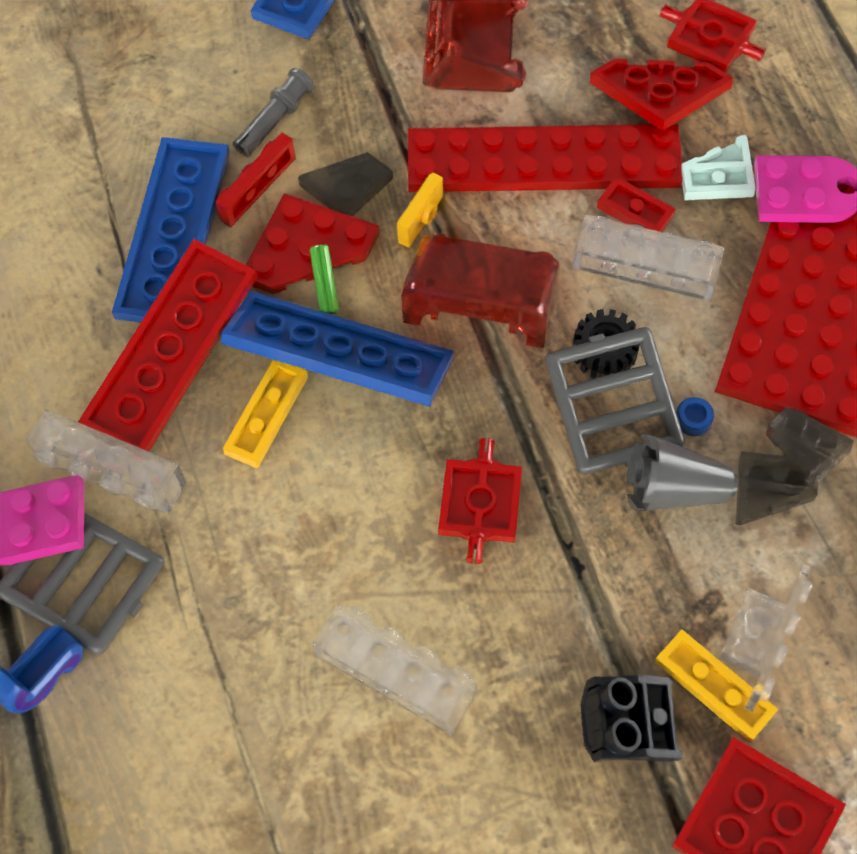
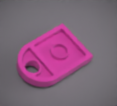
M756 155L754 172L759 222L834 223L848 219L857 211V169L849 162L832 156ZM847 185L854 190V193L844 194L839 191L837 186Z
M78 474L0 493L1 566L84 548L85 482Z

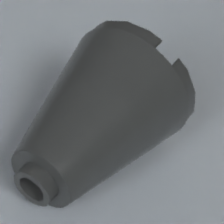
M642 434L640 437L644 442H636L632 449L627 471V483L634 484V495L627 494L630 508L633 510L651 511L722 504L728 502L730 497H733L737 492L738 476L734 474L730 465L654 435Z

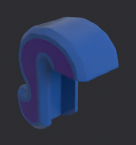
M51 626L45 629L8 670L0 666V704L9 713H25L36 707L53 690L58 678L63 673L72 672L81 661L83 656L82 645L61 626Z

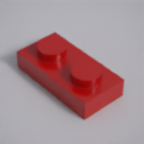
M617 176L597 202L599 210L657 241L674 218L676 211L674 207Z

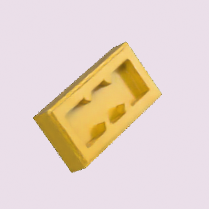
M433 172L429 174L397 221L399 244L409 248L425 224L429 225L433 221L437 205L443 198V177Z

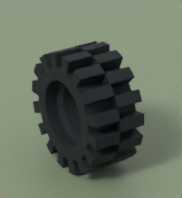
M603 309L597 310L596 317L590 312L586 315L585 321L582 319L579 321L574 333L573 346L586 343L589 337L604 333V336H612L634 330L636 324L633 320L626 323L628 316L624 313L619 318L615 317L616 310L610 309L609 315H604ZM640 344L621 348L612 354L603 353L577 360L575 363H581L580 370L583 373L590 369V377L594 379L598 373L606 376L611 373L628 370L636 362Z

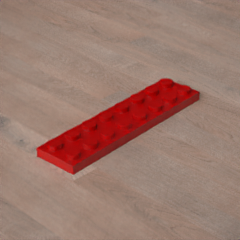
M653 124L408 128V192H418L432 172L443 177V192L607 189L616 176L639 189L682 188V153L679 124H674L664 131Z

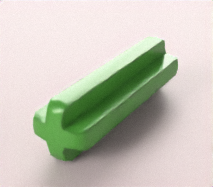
M327 245L313 246L310 248L319 310L333 315L338 313L339 307L329 247Z

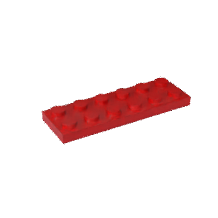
M193 239L78 423L89 431L145 460L221 337L222 331L234 316L258 277L256 270Z

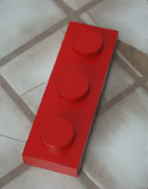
M281 132L274 141H270L264 146L262 153L252 164H248L243 168L240 176L230 187H226L221 191L216 201L221 222L232 228L296 159L293 138Z

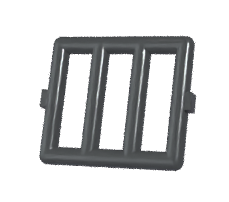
M641 327L605 337L604 333L591 336L586 343L553 351L546 355L545 362L579 473L586 475L622 464L628 467L634 447L630 446L590 458L583 436L650 417L662 416L667 436L662 437V439L679 446L684 445V436L653 334L648 327ZM640 344L646 365L568 386L562 364ZM644 380H651L656 401L579 422L573 400Z
M84 513V548L65 552L33 598L18 591L15 587L36 559L12 564L0 581V599L48 627L61 626L82 647L99 655L104 653L129 615L135 617L143 604L140 599L164 566L165 561L161 555ZM95 537L113 546V549L63 617L46 606ZM129 555L145 564V566L95 636L78 626V624L124 558Z

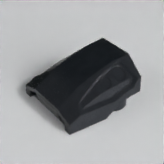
M648 675L594 676L586 681L580 708L584 746L593 762L605 760L670 762L683 759L682 750H678L671 692V687L674 686L672 677Z

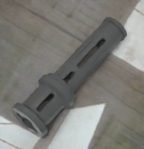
M292 68L288 72L287 80L280 88L272 90L268 104L238 138L233 141V146L240 154H243L246 150L244 156L250 157L252 152L273 130L277 123L286 114L294 113L297 109V103L301 98L314 90L313 81L306 73L300 69Z

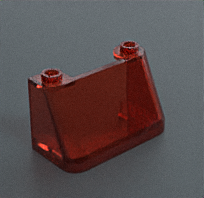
M429 0L422 76L423 85L435 90L513 92L516 88H520L524 83L526 70L522 60L512 59L514 16L519 10L525 9L528 0Z
M432 233L422 238L401 294L403 323L420 326L423 316L430 314L431 319L438 320L440 312L509 324V333L516 334L518 329L527 336L526 345L544 348L560 264L552 254L545 251L532 252L451 238L441 233Z

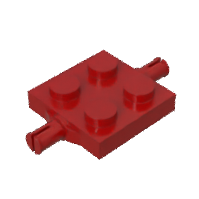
M695 0L691 6L683 11L664 4V7L661 9L659 17L676 24L675 30L668 38L667 47L698 62H709L727 73L734 60L742 54L760 62L766 52V48L749 42V38L756 28L757 20L715 1Z
M486 438L479 439L477 459L467 461L446 460L438 535L461 537L468 540L466 562L473 564L474 549H476L475 564L482 563L484 542L500 541L515 543L522 466L503 465L493 460L495 441L491 438H488L487 452H485Z

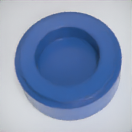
M690 397L683 400L676 411L682 432L689 436L705 434L710 429L714 419L712 406L706 400L698 397Z

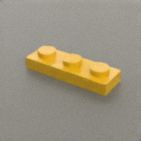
M272 360L223 447L225 455L258 469L308 379L307 370Z
M682 629L655 659L654 663L749 743L754 740L779 710Z

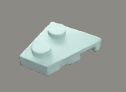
M747 135L737 137L734 144L723 149L718 146L707 151L702 157H695L682 163L684 200L754 197L756 187Z

